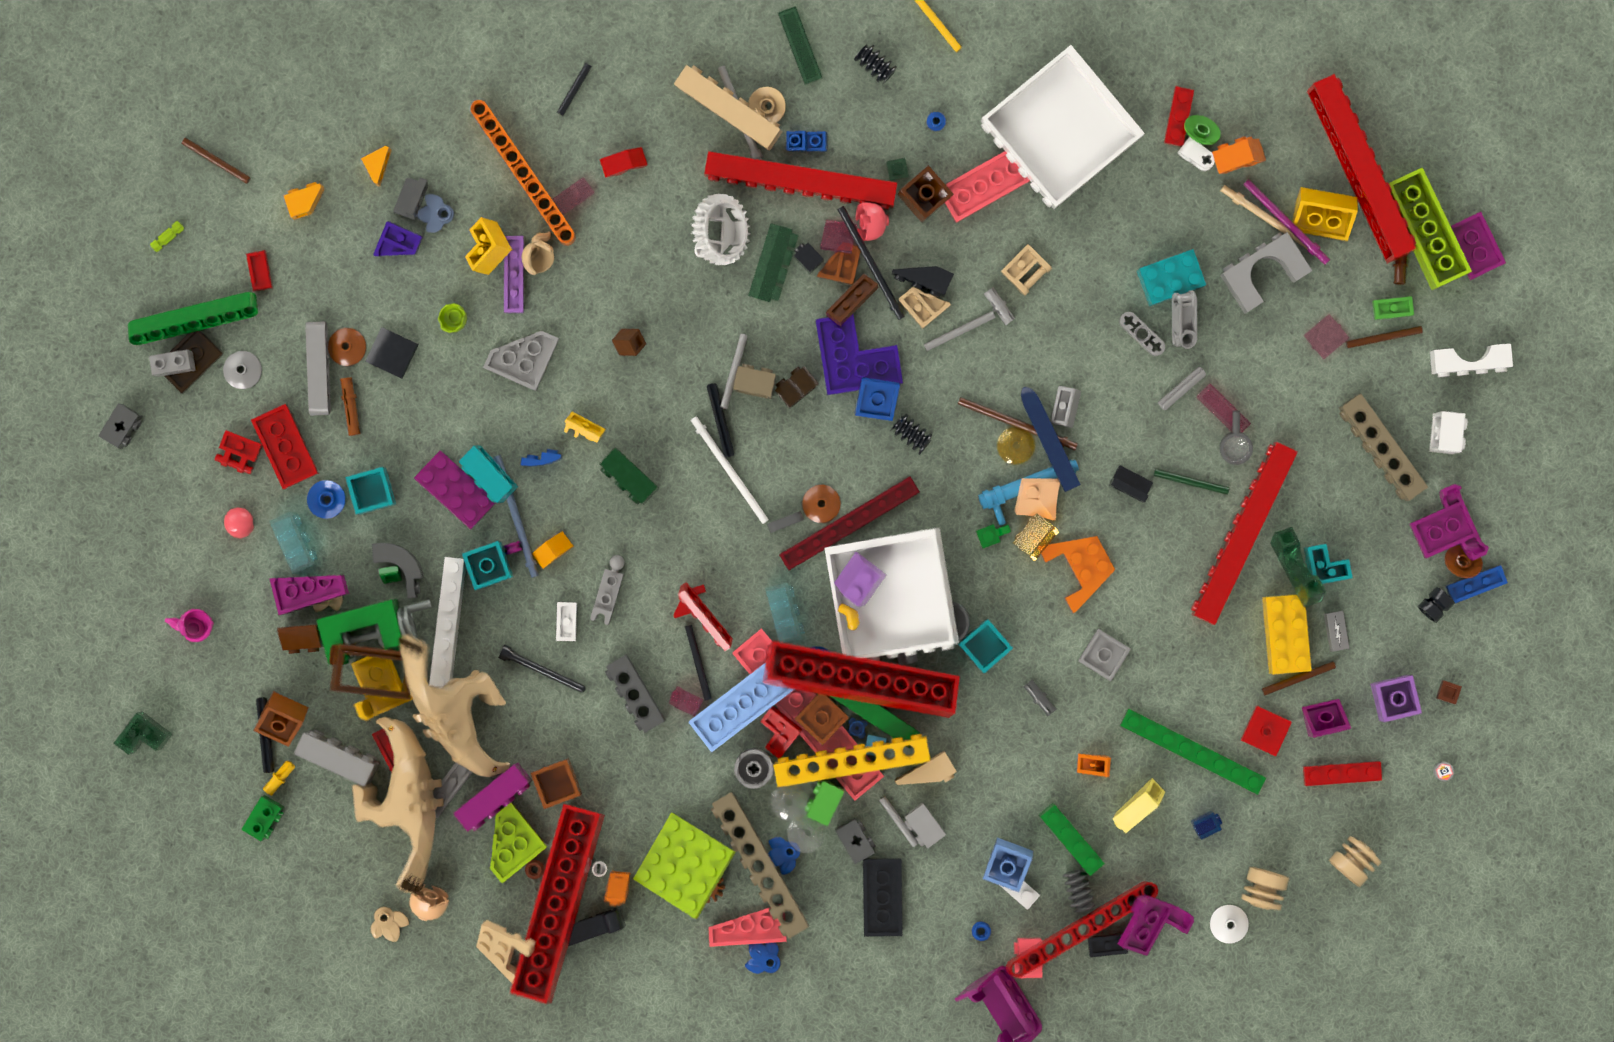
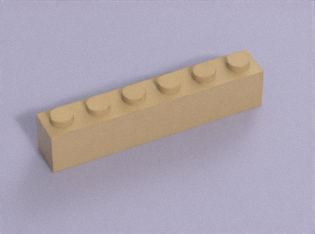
M686 65L674 85L770 151L782 134V130L779 129L781 125L773 119L768 121L763 118L765 114L757 108L754 111L748 107L749 103L744 99L739 98L737 100L732 96L734 93L728 88L724 87L721 89L718 87V82L710 76L706 79L701 75L702 71L694 65L692 68Z

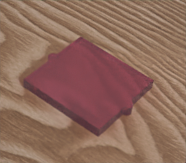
M826 220L820 249L834 251L835 253L852 254L854 239L843 221Z
M1330 314L1303 335L1311 344V348L1315 349L1323 360L1349 339L1342 330L1341 324H1337Z

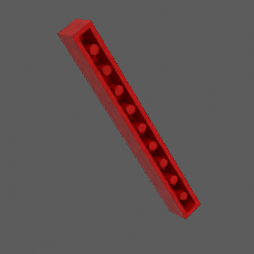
M710 151L707 154L704 172L705 177H708L709 181L719 182V179L727 180V183L732 185H738V182L746 183V187L757 188V185L764 186V189L768 191L782 189L784 190L783 193L786 194L800 192L802 196L810 198L818 195L821 196V199L828 201L836 198L840 199L841 203L851 204V201L859 202V204L866 202L876 203L883 210H889V207L893 208L897 188L896 182Z
M1279 442L1268 446L1265 453L1267 458L1265 462L1260 463L1257 469L1259 475L1257 479L1252 480L1249 486L1250 494L1248 497L1245 496L1240 505L1243 508L1240 514L1237 513L1233 519L1232 524H1234L1232 531L1227 532L1224 538L1226 544L1223 549H1219L1216 555L1218 559L1216 565L1210 567L1207 574L1210 577L1207 583L1204 582L1199 591L1201 596L1199 600L1194 601L1191 607L1193 616L1211 625L1216 624L1298 453L1297 451Z

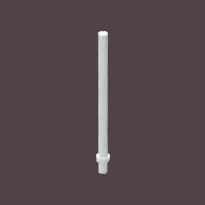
M697 416L690 421L697 429L696 433H700L759 520L764 524L769 519L707 432L706 425H703Z

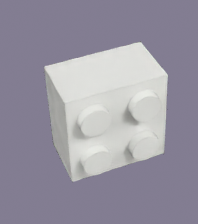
M1444 411L1433 414L1429 452L1446 454L1462 452L1466 442L1465 438H1463L1464 430L1467 428L1465 414Z

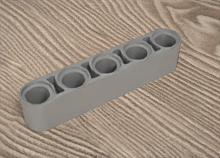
M306 322L310 416L330 415L327 322Z

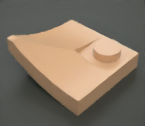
M1022 478L1014 510L1016 515L1056 520L1059 480Z

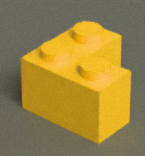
M481 217L470 229L477 244L465 258L472 271L489 275L510 253L512 248L496 221Z

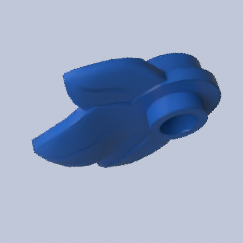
M781 837L770 839L768 841L772 848L768 853L775 866L780 867L782 875L790 873L796 866V859L800 856V846L794 841L787 842ZM789 848H791L794 851L793 854H790L788 852Z
M761 943L749 944V953L752 959L745 964V967L756 974L764 971L767 973L778 971L781 961L778 957L779 948L777 943H765V945ZM769 960L774 961V964L771 967H769L767 964Z

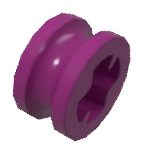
M520 541L504 545L503 547L507 549L506 555L523 550L519 546Z

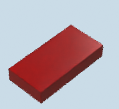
M266 251L247 253L246 257L253 292L272 289Z

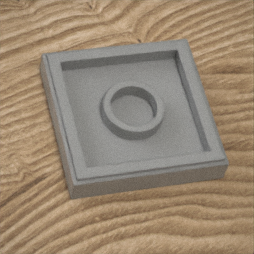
M1097 629L1078 662L1107 680L1112 681L1131 649L1100 629Z

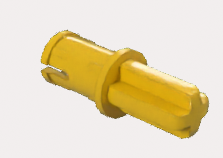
M285 761L280 769L272 774L273 777L263 787V790L268 795L273 796L280 785L286 782L285 779L293 771L295 765L291 761Z

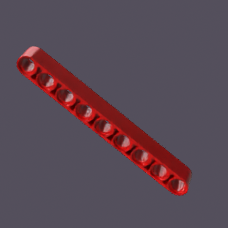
M1147 881L1137 884L1010 959L1006 964V971L1009 975L1016 978L1025 976L1131 913L1133 904H1128L1130 895H1133L1136 900L1138 896L1145 895L1144 889L1149 885L1151 893L1148 896L1156 898L1158 887L1156 884ZM1114 905H1117L1119 911L1113 915L1111 909ZM1100 914L1102 922L1097 925L1095 917ZM1084 924L1086 931L1080 934L1078 931L1079 926ZM1068 934L1070 940L1068 943L1064 944L1062 942L1063 935ZM1051 943L1053 951L1047 954L1045 948ZM1035 953L1037 960L1031 964L1029 956ZM1019 963L1020 971L1013 973V965Z

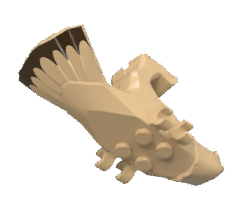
M410 635L399 637L400 651L408 686L414 703L420 712L412 716L417 723L423 722L426 726L430 727L427 730H422L426 738L432 737L435 741H439L452 756V761L476 775L494 777L507 771L510 767L509 762H497L489 757L477 741L471 715L472 700L477 695H479L482 702L488 705L506 704L490 676L484 672L480 673L474 670L466 678H452L443 687L429 685L426 681L427 646Z
M383 717L379 718L376 723L386 731L394 754V768L388 795L385 801L380 803L376 799L377 786L372 783L366 786L360 784L352 785L357 822L370 820L380 827L397 825L411 838L413 850L396 885L402 891L416 894L423 889L431 856L436 821L435 810L437 807L444 806L443 798L435 799L433 796V790L437 787H442L441 779L433 780L431 778V772L425 760L426 753L414 731L403 721Z

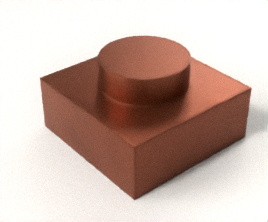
M1442 680L1436 698L1456 705L1462 686Z

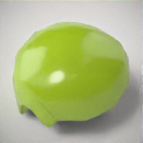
M452 303L446 304L440 310L437 319L443 331L454 333L459 332L465 327L467 314L462 306Z

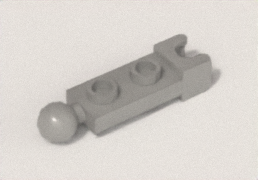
M620 555L611 557L609 562L611 570H604L590 617L592 621L596 620L597 615L602 613L605 616L604 623L606 625L610 624L624 575L618 573L625 563Z

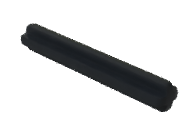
M711 383L707 385V391L724 456L726 458L732 457L735 453L724 411L720 407L721 399L717 384Z
M266 697L256 699L258 720L267 703ZM259 734L263 772L272 773L274 772L272 742L270 738Z

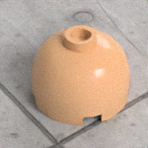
M424 884L423 889L419 893H411L410 908L423 921L437 919L447 909L449 903L448 894L435 886H432L433 890L425 888L426 884Z

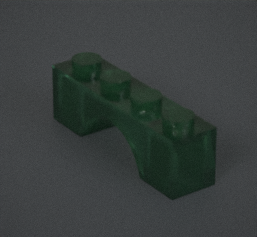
M1292 527L1275 532L1270 544L1303 607L1321 602L1326 590L1318 575H1312L1305 566L1301 555L1300 541Z

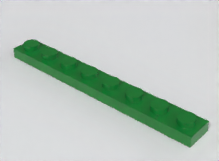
M1130 709L1127 710L1120 724L1121 727L1257 795L1266 780V777Z

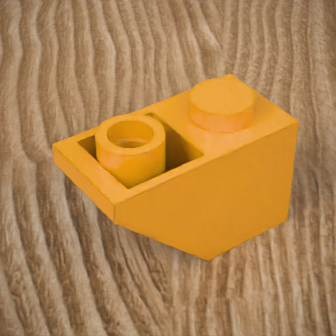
M313 182L307 184L304 189L299 190V188L289 190L288 194L283 195L292 219L295 220L313 214L324 192L323 185Z

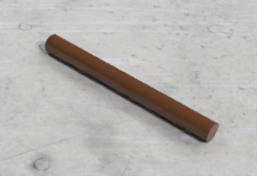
M183 139L182 145L244 183L248 184L251 177L189 139Z
M1422 326L1349 340L1346 341V346L1348 349L1421 334L1423 329Z
M1333 661L1311 669V671L1303 672L1262 688L1263 695H1268L1335 669V663Z

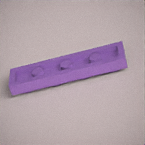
M505 236L512 250L504 258V313H524V266L522 263L524 236Z

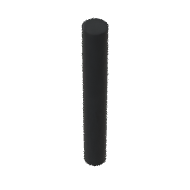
M584 64L560 105L557 113L561 116H564L592 67L589 64Z

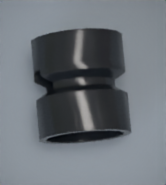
M1435 587L1429 594V599L1425 598L1417 607L1427 618L1437 623L1443 617V611H1448L1455 602L1442 589Z

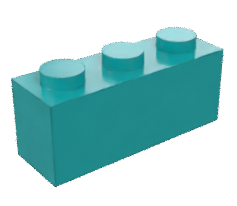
M474 445L458 461L462 465V470L475 479L474 483L479 488L484 489L488 493L487 497L494 503H503L519 487L481 445Z

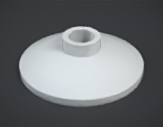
M1221 906L1211 916V931L1221 942H1238L1248 931L1247 915L1237 906ZM1228 922H1233L1234 926L1228 928L1227 924Z

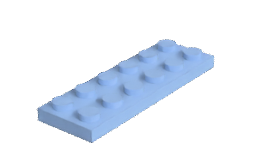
M764 663L688 723L708 749L713 752L794 689L763 684Z

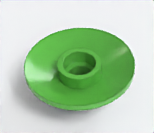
M1192 115L1184 123L1186 133L1198 143L1212 145L1220 139L1221 132L1219 127L1207 117Z

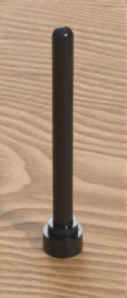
M504 645L498 657L503 661L512 660L581 693L585 691L584 685L515 654L510 646Z

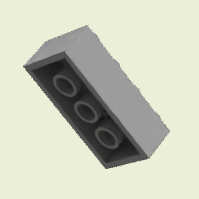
M317 729L303 733L294 752L295 755L362 786L371 783L380 762L376 761L377 757L368 753L366 755L361 754L359 749L349 745L347 747L341 745V740L331 737V739L324 737L325 733Z

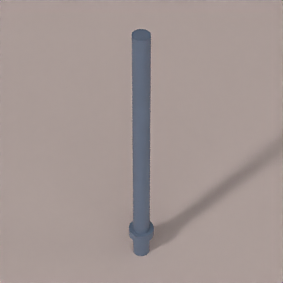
M501 455L493 457L497 464L506 472ZM512 493L507 498V502L527 562L525 566L528 567L531 578L539 576L536 568L537 562L533 559Z

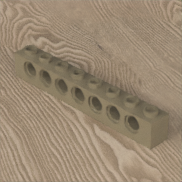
M731 792L712 803V813L716 819H721L723 832L725 835L729 834L733 840L730 842L735 852L739 851L742 858L740 861L745 869L749 868L752 874L749 877L754 886L758 885L761 889L759 895L764 903H769L771 907L769 912L773 919H778L781 924L778 928L782 935H787L788 938H791L809 927L807 920L734 793ZM727 810L735 812V819L733 821H728L725 818ZM737 827H742L745 830V835L742 838L735 835ZM748 843L752 844L755 848L754 853L750 855L744 851V847ZM760 860L764 863L762 871L755 870V861ZM766 877L773 879L774 885L772 888L764 886L763 881ZM780 894L783 896L784 901L781 905H776L773 902L774 895ZM785 911H790L793 914L792 921L787 922L783 919Z

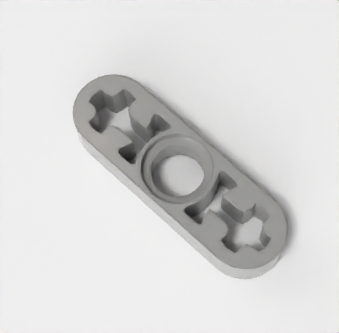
M1126 312L1121 315L1119 319L1120 326L1150 355L1159 356L1164 352V342L1134 313ZM1131 316L1133 318L1131 322L1134 325L1138 322L1140 326L1132 332L1130 329L1133 327L1130 324H1124V317L1129 318ZM1139 329L1147 331L1146 339L1142 340L1137 337ZM1152 336L1154 339L1151 341L1154 344H1160V352L1157 350L1153 352V346L1150 343L1146 346L1144 343Z

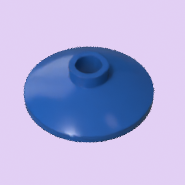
M329 480L315 483L307 495V504L310 511L317 517L324 519L337 516L343 510L346 502L345 493L341 486ZM326 496H329L331 498V501L329 503H325L324 498Z

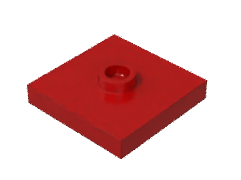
M1256 706L1240 740L1273 756H1277L1292 722Z

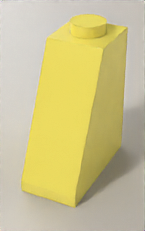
M1153 778L1115 813L1113 817L1114 823L1117 828L1125 833L1160 805L1165 791Z

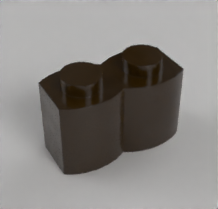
M798 366L790 373L792 376L789 379L785 380L783 378L775 385L777 387L775 393L789 409L819 385L805 366L802 368Z

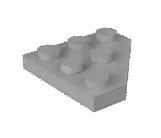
M539 331L507 345L492 349L483 368L537 391L559 342V338Z

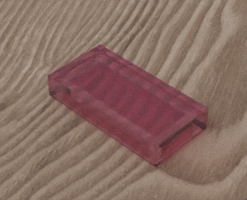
M583 177L554 197L553 201L563 215H565L595 194V192Z

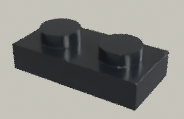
M1122 934L1087 938L1089 957L1128 954V949L1118 945Z

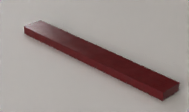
M911 476L782 552L779 556L788 571L825 550L826 547H830L917 495L920 491Z

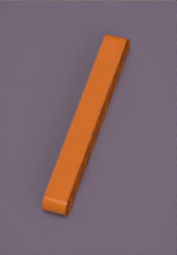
M474 101L471 105L472 114L549 227L563 245L569 246L573 244L576 239L574 231L484 101ZM484 106L485 111L482 114H476L477 107ZM489 122L496 123L493 130L486 129ZM501 137L507 139L506 144L503 146L497 145V141ZM511 153H516L517 159L513 162L508 161V156ZM521 169L528 170L526 177H519ZM533 184L539 186V190L536 193L529 192V188ZM543 200L550 202L549 207L546 209L540 208V203ZM553 216H560V223L557 225L551 224V218ZM564 232H571V238L569 240H562V234Z

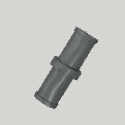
M1033 679L1023 686L1034 699L1033 702L1040 706L1047 717L1056 710L1046 697L1047 694L1040 690Z

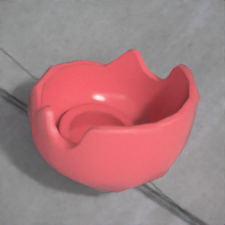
M240 507L230 509L224 518L225 529L235 538L241 539L249 536L254 529L251 513L245 508Z

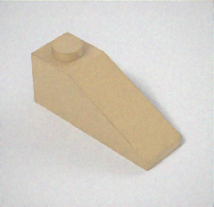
M945 751L932 757L929 762H924L895 779L897 785L941 782L942 780L947 782L955 777L954 773L957 771Z

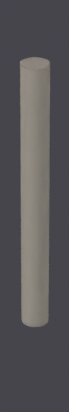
M991 311L924 344L926 351H929L994 319L995 315Z
M740 334L720 407L728 409L737 368L740 366L748 336L745 334Z

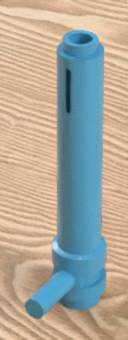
M1070 459V464L1076 474V471H1079L1076 460L1072 461ZM1053 467L1024 477L1058 479ZM1021 479L1003 486L997 485L992 487V490L982 491V494L978 495L983 509L993 508L999 525L1006 524L1000 505L1018 496Z

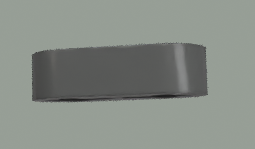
M801 511L768 523L767 526L770 533L801 522L804 518Z

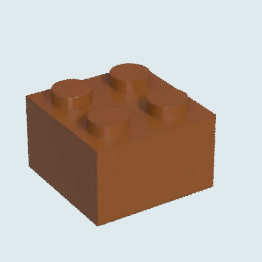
M569 758L531 772L544 809L582 794Z

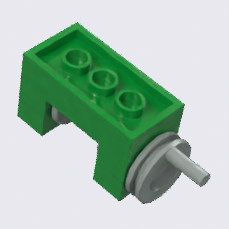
M392 599L317 619L328 665L330 650L333 644L354 645L378 638L380 645L384 649L397 651L400 650L399 637L410 635L418 640L412 612L431 608V601L427 600L405 606L403 611L399 607L398 599ZM375 625V631L352 636L350 631ZM344 654L343 665L349 664V659H353L354 655Z

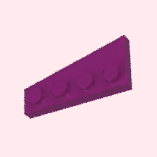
M344 575L269 578L278 615L288 614L349 594Z

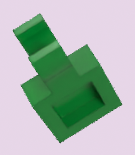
M994 524L976 531L982 549L999 543V536L1011 532L1009 525L995 529Z

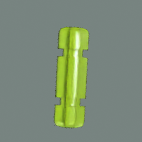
M178 221L173 223L171 229L169 227L157 237L158 240L155 239L150 243L152 249L159 252L163 245L166 246L177 236V233L180 234L184 230L183 225Z

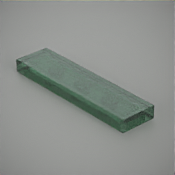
M796 6L779 12V19L804 85L822 79Z

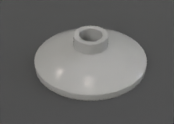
M238 351L226 359L223 373L226 381L231 386L238 389H247L259 381L262 367L259 359L254 354L247 351ZM240 366L244 367V371L242 373L238 372V368Z

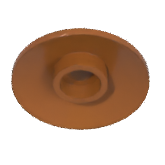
M342 328L334 332L330 337L328 352L337 364L352 366L360 362L364 357L366 342L362 334L357 330ZM344 343L349 344V348L347 350L343 349Z
M827 485L813 486L805 493L802 501L806 516L817 523H826L834 519L841 505L838 493ZM819 500L825 501L824 507L818 506Z
M1461 545L1449 548L1444 557L1447 568L1453 574L1462 578L1477 576L1483 567L1482 558L1470 560Z

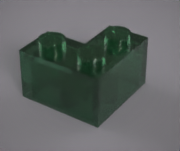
M141 711L136 712L113 744L128 755L134 754L143 742L153 750L158 751L162 750L173 734Z

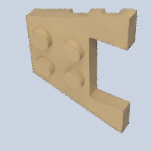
M486 920L481 926L476 947L513 983L517 969L510 964L514 948L528 957L533 952L535 942L530 939L525 941L517 933L511 935L506 932V928Z

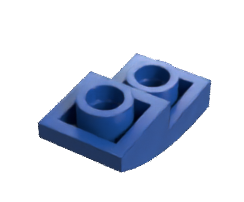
M786 131V151L827 152V132Z
M547 449V453L542 452L541 460H538V456L527 455V458H522L521 466L548 465L561 460L563 455L558 454V450Z

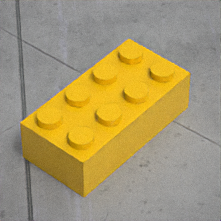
M1305 594L1262 597L1269 674L1311 671Z

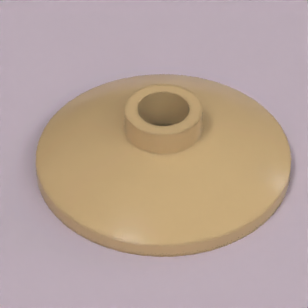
M761 87L751 95L748 107L753 111L755 108L765 114L763 118L768 121L773 119L779 122L784 116L786 102L783 95L777 89ZM768 102L772 105L771 109L766 108Z

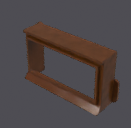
M333 644L331 646L329 664L333 666L330 691L404 700L411 699L405 672L402 692L340 685L344 654L403 661L401 651L346 644Z

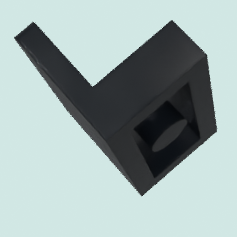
M1118 466L1109 486L1144 503L1149 496L1147 494L1153 482L1123 466Z

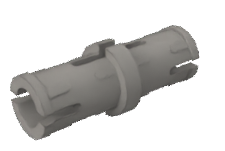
M994 287L984 293L991 303L993 311L997 312L1005 325L1015 319L1006 306V301L1002 300Z

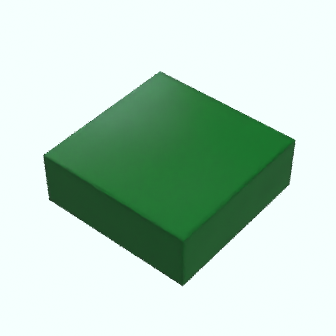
M398 565L379 569V575L383 584L402 581V574Z

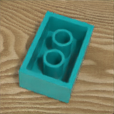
M1194 249L1139 268L1136 271L1149 307L1172 299L1174 293L1184 294L1190 290L1195 291L1206 286Z

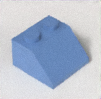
M997 838L983 879L1019 892L1033 858V851Z

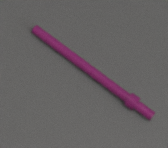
M1249 179L1243 184L1308 248L1307 251L1312 256L1315 255L1324 265L1330 261L1320 250L1321 247L1316 242L1313 243Z

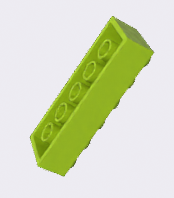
M1423 167L1390 182L1392 198L1397 200L1400 206L1399 213L1408 223L1407 230L1416 240V249L1413 252L1431 290L1472 272Z

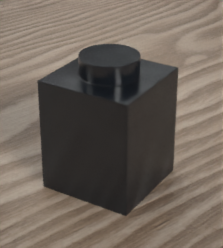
M802 243L794 251L796 253L794 258L809 274L824 261L809 243L806 245Z

